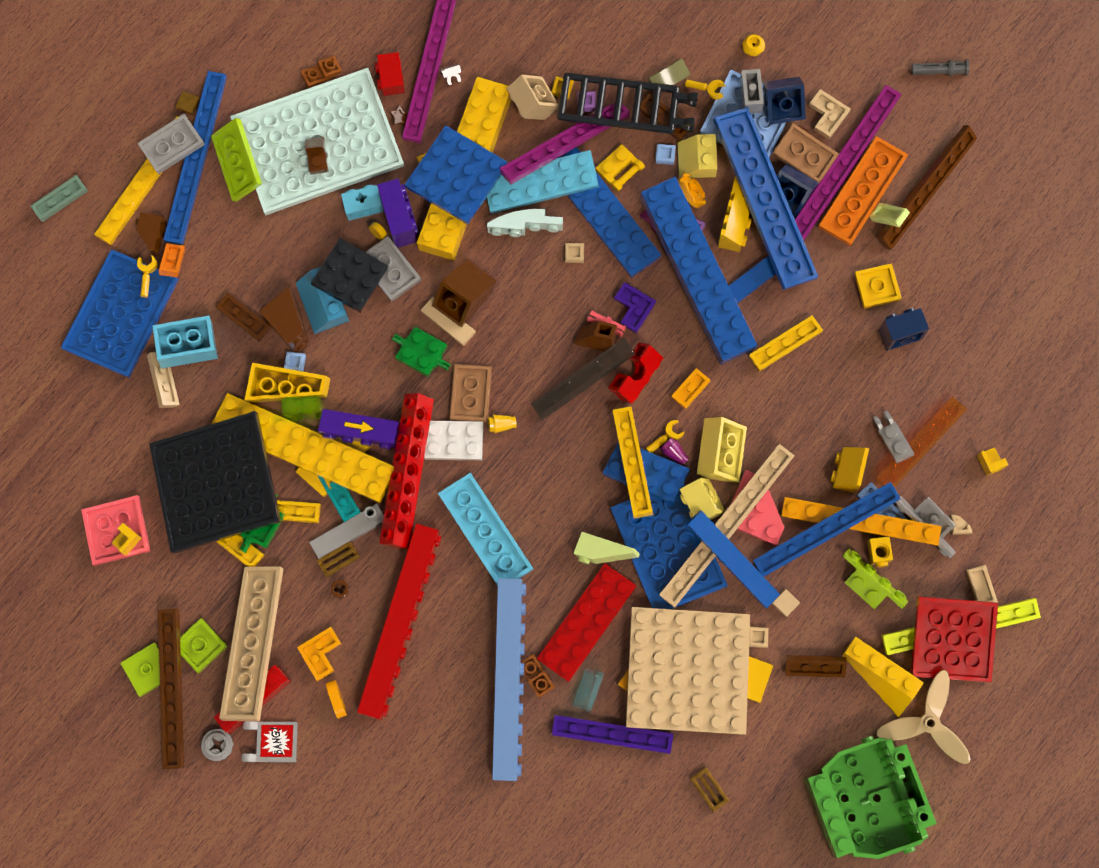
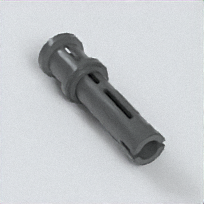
M969 59L954 62L949 60L945 63H912L911 72L912 75L947 74V76H953V74H964L968 76Z

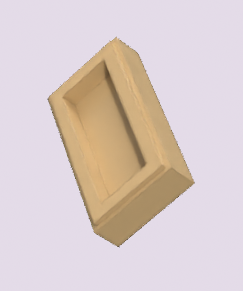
M986 565L966 570L975 601L998 603Z

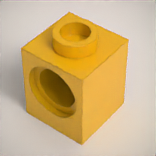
M890 537L868 540L870 564L876 565V567L888 566V563L893 561ZM876 549L884 550L885 557L877 556Z

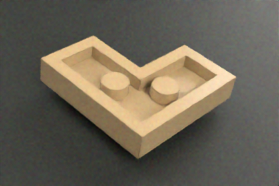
M821 89L809 104L811 108L823 115L814 130L827 139L832 137L851 110Z

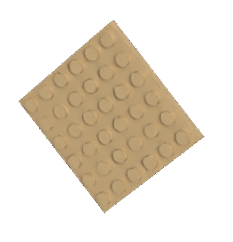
M632 607L626 728L746 735L750 614Z

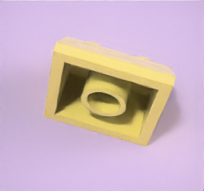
M699 134L678 142L679 177L684 173L690 174L689 178L716 177V134Z
M699 478L680 489L682 493L680 494L681 500L685 505H688L691 519L699 510L710 520L725 513L726 510L710 479Z

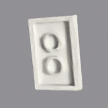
M430 421L424 456L425 460L482 461L484 423L473 421Z

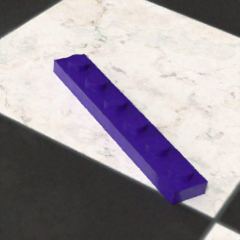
M557 715L554 717L552 736L671 754L673 740L672 733L640 728H626V726Z

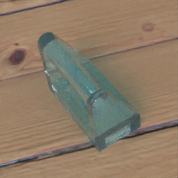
M585 669L572 707L588 713L592 712L604 673Z

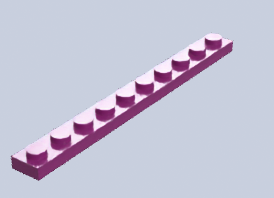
M437 0L402 136L405 141L421 144L457 0Z
M885 85L795 219L803 241L900 99L902 94Z

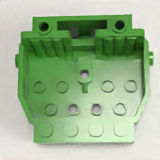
M867 737L861 740L862 744L835 753L818 770V775L804 779L833 858L849 854L854 857L881 859L901 851L907 854L915 851V846L920 845L928 838L925 828L937 824L906 744L894 748L891 739ZM911 792L913 798H909L907 793ZM843 794H845L848 797V800L846 802L841 801V796ZM875 794L880 797L878 802L873 800ZM850 814H853L855 816V820L853 822H850L848 820V816Z

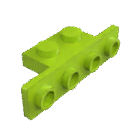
M848 549L842 555L856 568V571L846 580L845 584L873 609L886 596L893 600L900 608L903 609L908 603L905 594L899 590L896 591L891 586L890 581L878 575L876 569L861 560V556L856 551Z

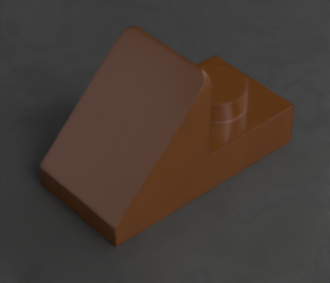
M325 138L306 139L305 151L308 157L310 175L329 172Z

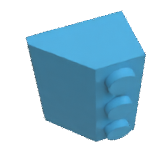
M321 267L309 271L296 282L314 334L350 321L342 302L311 285L312 280Z

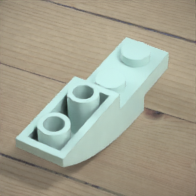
M545 209L515 211L487 223L488 233L495 236L510 234L512 237H520L525 235L526 228L531 231H539L540 229L548 230L549 232L563 231V217L545 216Z

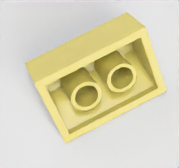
M723 417L704 418L697 475L712 480L739 483L747 427Z

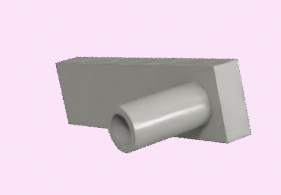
M375 504L309 543L318 559L345 543L352 542L383 523L384 515L379 506Z

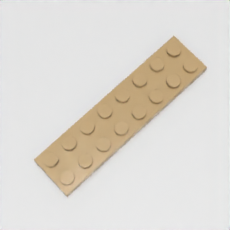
M244 567L219 718L222 721H260L283 576V568Z

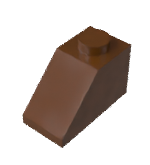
M140 212L139 218L136 219L135 228L153 255L158 257L167 222L160 215Z

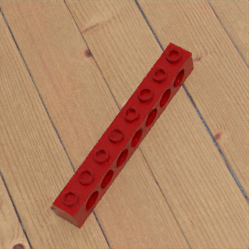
M420 393L404 395L392 465L394 470L390 476L379 544L395 549H408L410 545L434 399Z

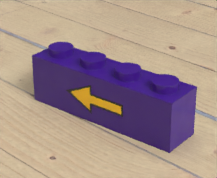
M323 409L318 432L323 435V438L333 440L334 438L342 439L341 441L346 443L358 441L364 446L376 444L379 445V448L390 450L391 447L396 448L399 422Z

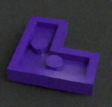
M625 282L614 297L615 301L629 308L621 321V325H625L627 329L637 334L654 308L656 300Z

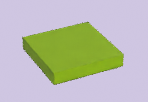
M202 618L180 637L181 656L198 674L228 647Z

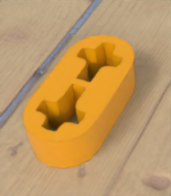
M336 680L326 683L336 717L339 719L347 716V710Z

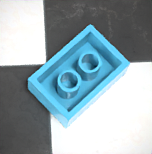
M210 316L152 325L157 360L161 368L218 359Z

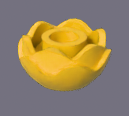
M756 34L748 35L742 42L743 51L749 56H758L765 49L763 38Z

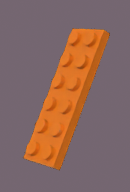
M876 136L818 228L851 247L905 162L908 154Z

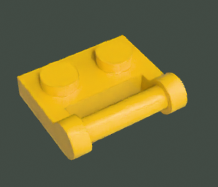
M620 145L595 168V171L614 190L619 192L622 189V185L638 171H642L645 165L627 148ZM630 163L633 165L618 180L614 179Z

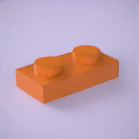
M166 243L159 267V275L178 278L185 246Z

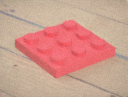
M136 495L81 509L93 566L151 552L140 496ZM122 523L126 524L142 538L127 556L122 554L112 544L113 540L121 533L117 528Z

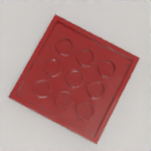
M917 596L911 674L915 677L934 678L938 672L945 670L951 680L992 682L998 603Z

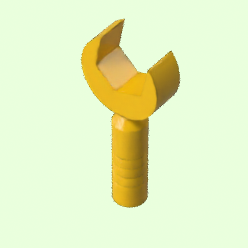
M686 80L685 87L703 91L707 90L712 99L718 100L724 97L722 93H715L718 87H726L721 80H714L709 85L692 80Z
M152 256V262L147 266L142 264L141 257L137 261L138 268L144 273L142 275L140 294L144 298L148 297L149 274L153 273L158 265L154 256Z
M670 421L666 426V435H662L646 447V451L653 453L666 443L668 438L672 437L674 440L681 439L684 432L676 434L672 431V426L679 423V421Z

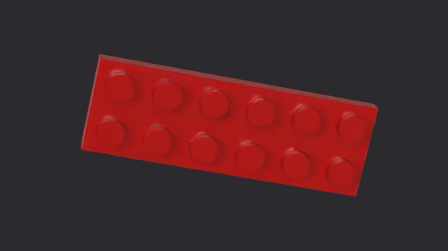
M604 564L540 653L537 660L564 680L570 682L637 586L607 564Z

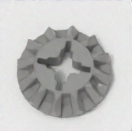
M214 729L203 737L201 749L209 760L221 761L226 759L232 752L234 743L230 734L225 733L222 729ZM214 739L218 742L224 741L221 744L222 752L219 749H212L215 746Z

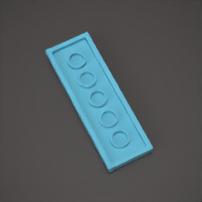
M591 150L557 158L512 185L501 175L487 196L490 213L493 214L598 188L599 184Z
M471 473L438 493L497 586L498 578L520 579L533 570V567Z

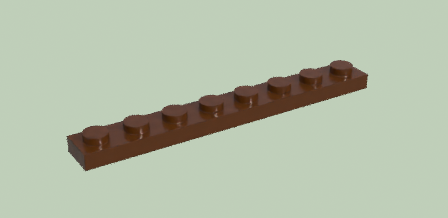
M964 125L902 204L901 207L906 208L910 213L901 226L886 225L878 235L879 240L886 249H893L977 140L975 133L969 125Z
M175 608L158 610L162 770L184 768L179 609Z

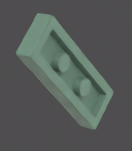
M75 175L31 205V208L41 222H44L87 193L88 190L79 177Z

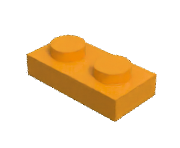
M696 368L673 393L671 398L686 410L711 380Z

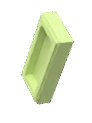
M879 203L870 215V219L874 222L900 227L910 212L906 208Z

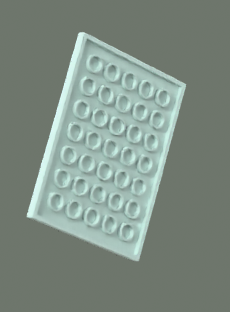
M368 68L230 116L231 120L235 118L241 119L262 185L256 188L265 215L405 166ZM324 137L329 172L310 175L305 141L310 138Z

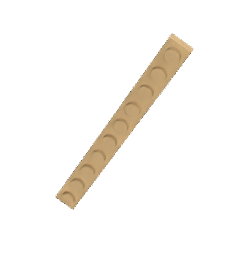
M780 444L715 524L728 539H730L795 455ZM703 542L698 545L659 595L674 608L715 558V555Z

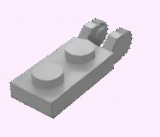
M888 411L883 412L884 418L889 423L884 428L880 419L877 416L873 417L879 435L896 464L914 456L913 450Z

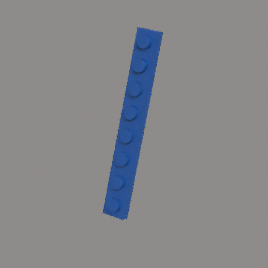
M890 482L753 561L762 576L765 577L901 498Z

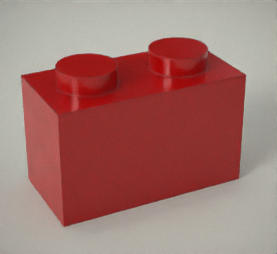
M399 52L377 55L378 62H375L376 73L380 74V79H377L378 89L382 90L384 96L405 93Z

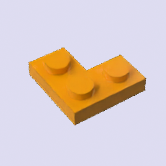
M332 627L297 647L316 681H320L335 671L325 655L342 644Z

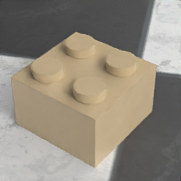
M520 75L507 87L511 100L515 102L519 109V114L525 119L545 120L559 107L543 77Z

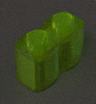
M305 396L301 399L289 397L282 400V414L287 420L298 421L305 417L308 419L321 418L324 406L323 401L318 396Z

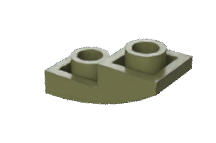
M681 58L648 77L650 83L675 85L691 74Z

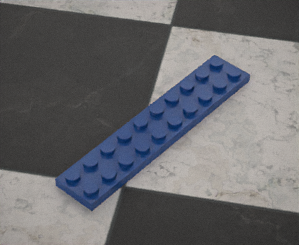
M749 108L714 117L713 122L782 289L786 290L816 280L818 274Z

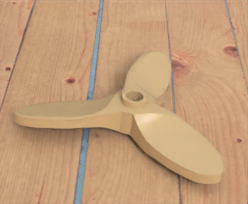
M941 670L934 677L927 693L925 710L921 716L892 720L880 726L876 732L879 738L891 740L908 739L927 732L931 734L937 745L951 758L963 764L970 762V754L965 745L950 729L941 724L939 719L947 701L950 685L949 675L945 670ZM932 719L933 723L931 725H927V721Z

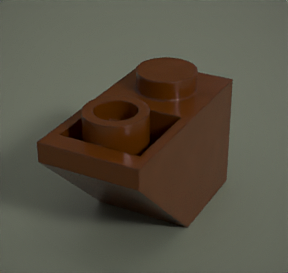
M596 321L581 327L575 345L612 353L617 338V325Z

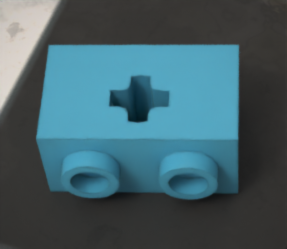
M367 185L363 189H351L341 194L349 221L384 212L377 185Z

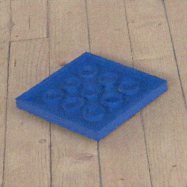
M445 125L405 183V188L468 225L501 177L500 168L508 164V162Z

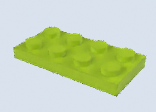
M235 118L212 134L211 138L232 201H239L261 186L262 182L241 119Z

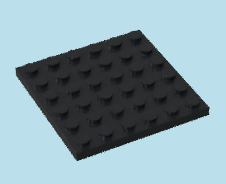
M253 411L149 443L171 553H179L281 522L258 412Z

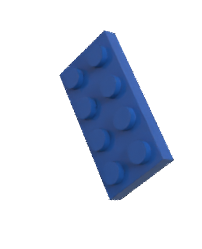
M618 441L603 471V475L627 485ZM640 449L649 495L674 504L689 474V468Z

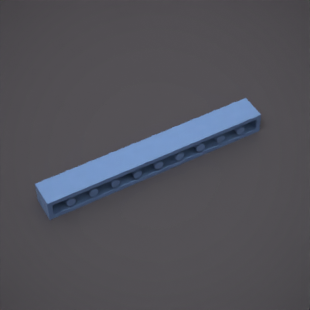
M498 578L493 780L517 781L518 776L522 774V764H518V756H522V744H519V736L523 734V724L519 723V715H523V703H520V695L524 694V683H520V675H524V663H521V655L525 654V643H521V635H525V623H522V615L526 614V604L522 603V596H526V584H523L522 579Z

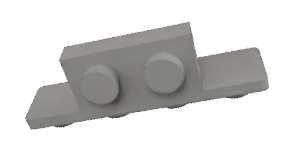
M900 496L901 499L895 502L897 504L896 507L903 514L906 513L911 518V521L942 526L938 550L944 556L951 558L956 551L943 537L956 524L929 497L914 509Z

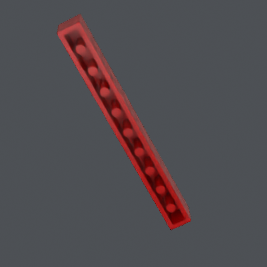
M420 524L415 526L357 711L359 714L383 720V716L387 717L390 707L387 703L389 697H393L396 688L393 684L395 678L398 679L401 673L400 661L405 659L407 653L405 645L407 640H411L413 634L411 626L413 621L416 622L418 618V603H422L425 592L422 590L424 584H428L431 573H428L430 565L433 566L436 560L435 548L440 546L442 536H440V532L437 529Z

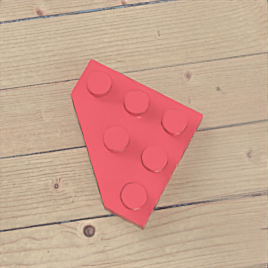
M745 470L731 504L755 473ZM768 489L737 530L777 546L784 530V525Z

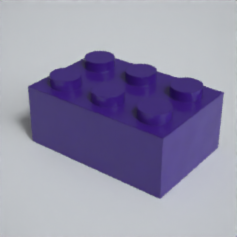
M399 179L378 184V191L396 247L399 248L416 243V236L419 235L405 185H400Z

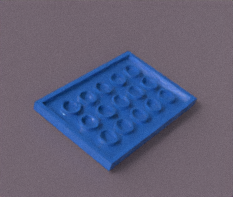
M111 249L61 349L130 378L153 332L152 325L157 324L179 278L159 275V269H156L153 273L149 274L148 297H141L142 275L144 273L137 266L138 260Z
M681 491L674 504L649 495L653 511L651 516L634 519L630 500L610 507L625 545L639 552V557L631 558L651 608L674 609L659 595L702 542L686 525L691 520L689 515L690 509L681 500ZM716 557L676 607L728 586Z

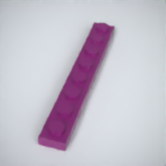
M615 102L603 108L602 118L613 119ZM623 104L620 116L621 121L630 115V111ZM577 123L500 168L501 175L512 185L610 128V126Z

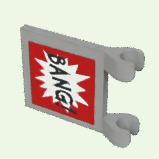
M245 721L243 723V729L257 730L256 754H242L243 762H296L298 722Z

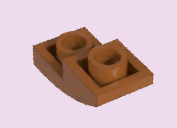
M331 56L318 61L316 66L301 70L300 75L309 89L334 78L342 72V69L335 56Z
M534 654L521 661V663H524V677L538 698L555 688Z

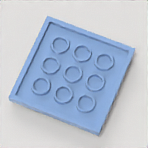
M730 70L724 82L726 87H722L719 92L724 97L715 100L700 130V134H716V142L722 144V141L713 122L714 117L743 109L740 86L741 74ZM762 83L763 101H764V90H763V83ZM764 102L762 113H751V116L770 158L787 122L769 125Z

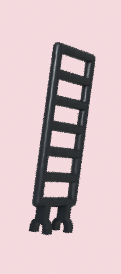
M565 73L557 119L673 134L675 128L693 132L695 118L682 119L676 118L678 103L696 107L698 93H680V88L673 85ZM570 80L581 82L576 115L565 114ZM588 83L599 84L594 117L583 116ZM606 85L617 86L613 119L602 118ZM625 87L636 88L631 122L620 120ZM643 89L654 91L649 124L638 123ZM661 92L672 93L668 126L657 125Z

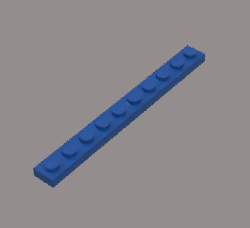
M211 71L207 73L193 126L205 145L185 157L163 239L165 243L184 244L211 135L227 80L226 74Z

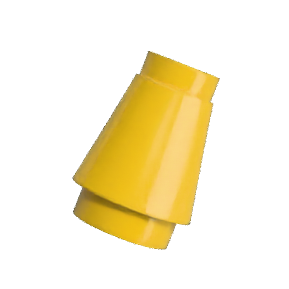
M492 415V417H488L489 432H494L495 434L516 428L515 416Z

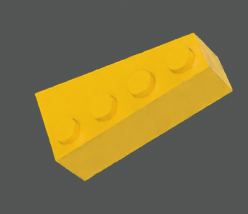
M252 363L245 400L253 403L325 398L328 395L331 379L325 375Z

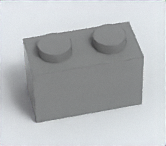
M760 69L742 70L740 77L743 108L748 107L750 113H762L764 101Z

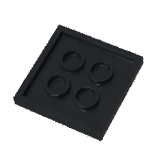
M339 238L312 280L311 285L361 313L389 266Z

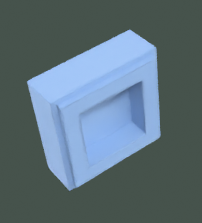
M657 144L656 164L674 165L676 145Z
M286 352L284 368L304 372L306 354Z

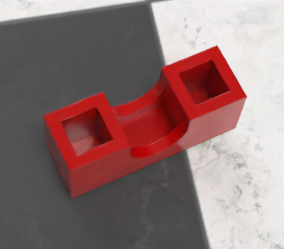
M641 342L637 344L629 356L635 365L633 374L629 376L617 373L608 386V389L621 401L630 404L637 400L640 392L648 384L651 376L664 359L651 345Z

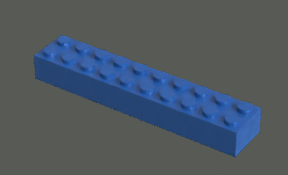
M676 177L642 191L640 200L720 365L755 350L757 343Z

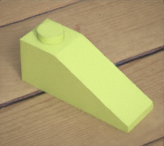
M584 532L581 533L574 554L579 558L578 561L588 565L590 562L599 564L639 557V552L634 548Z

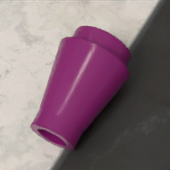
M672 437L661 447L664 451L663 454L679 465H683L689 459L678 441Z

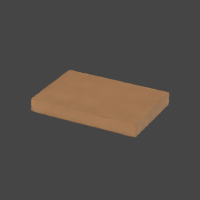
M792 123L772 153L773 156L814 179L818 184L839 155L836 151L794 123Z
M454 364L450 421L488 423L492 366Z

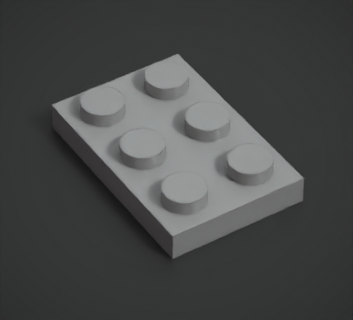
M185 114L138 143L158 174L205 145Z
M389 236L365 252L389 266L378 285L391 302L422 281Z

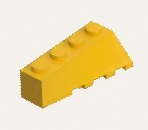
M736 176L718 247L740 252L741 246L745 247L748 236L744 235L745 229L749 230L752 219L748 218L750 209Z
M857 637L852 639L842 654L854 670L881 697L884 703L893 710L897 717L910 704L924 683Z

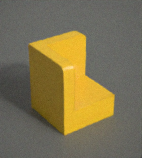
M995 448L987 451L983 450L976 455L986 476L1003 470L1008 466L1006 459H1000Z
M122 523L117 528L121 533L113 540L112 544L122 554L127 556L142 538L130 527Z

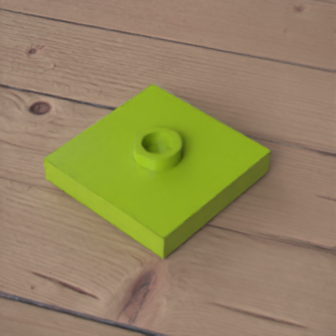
M154 642L121 662L139 697L160 686L159 647L157 643Z

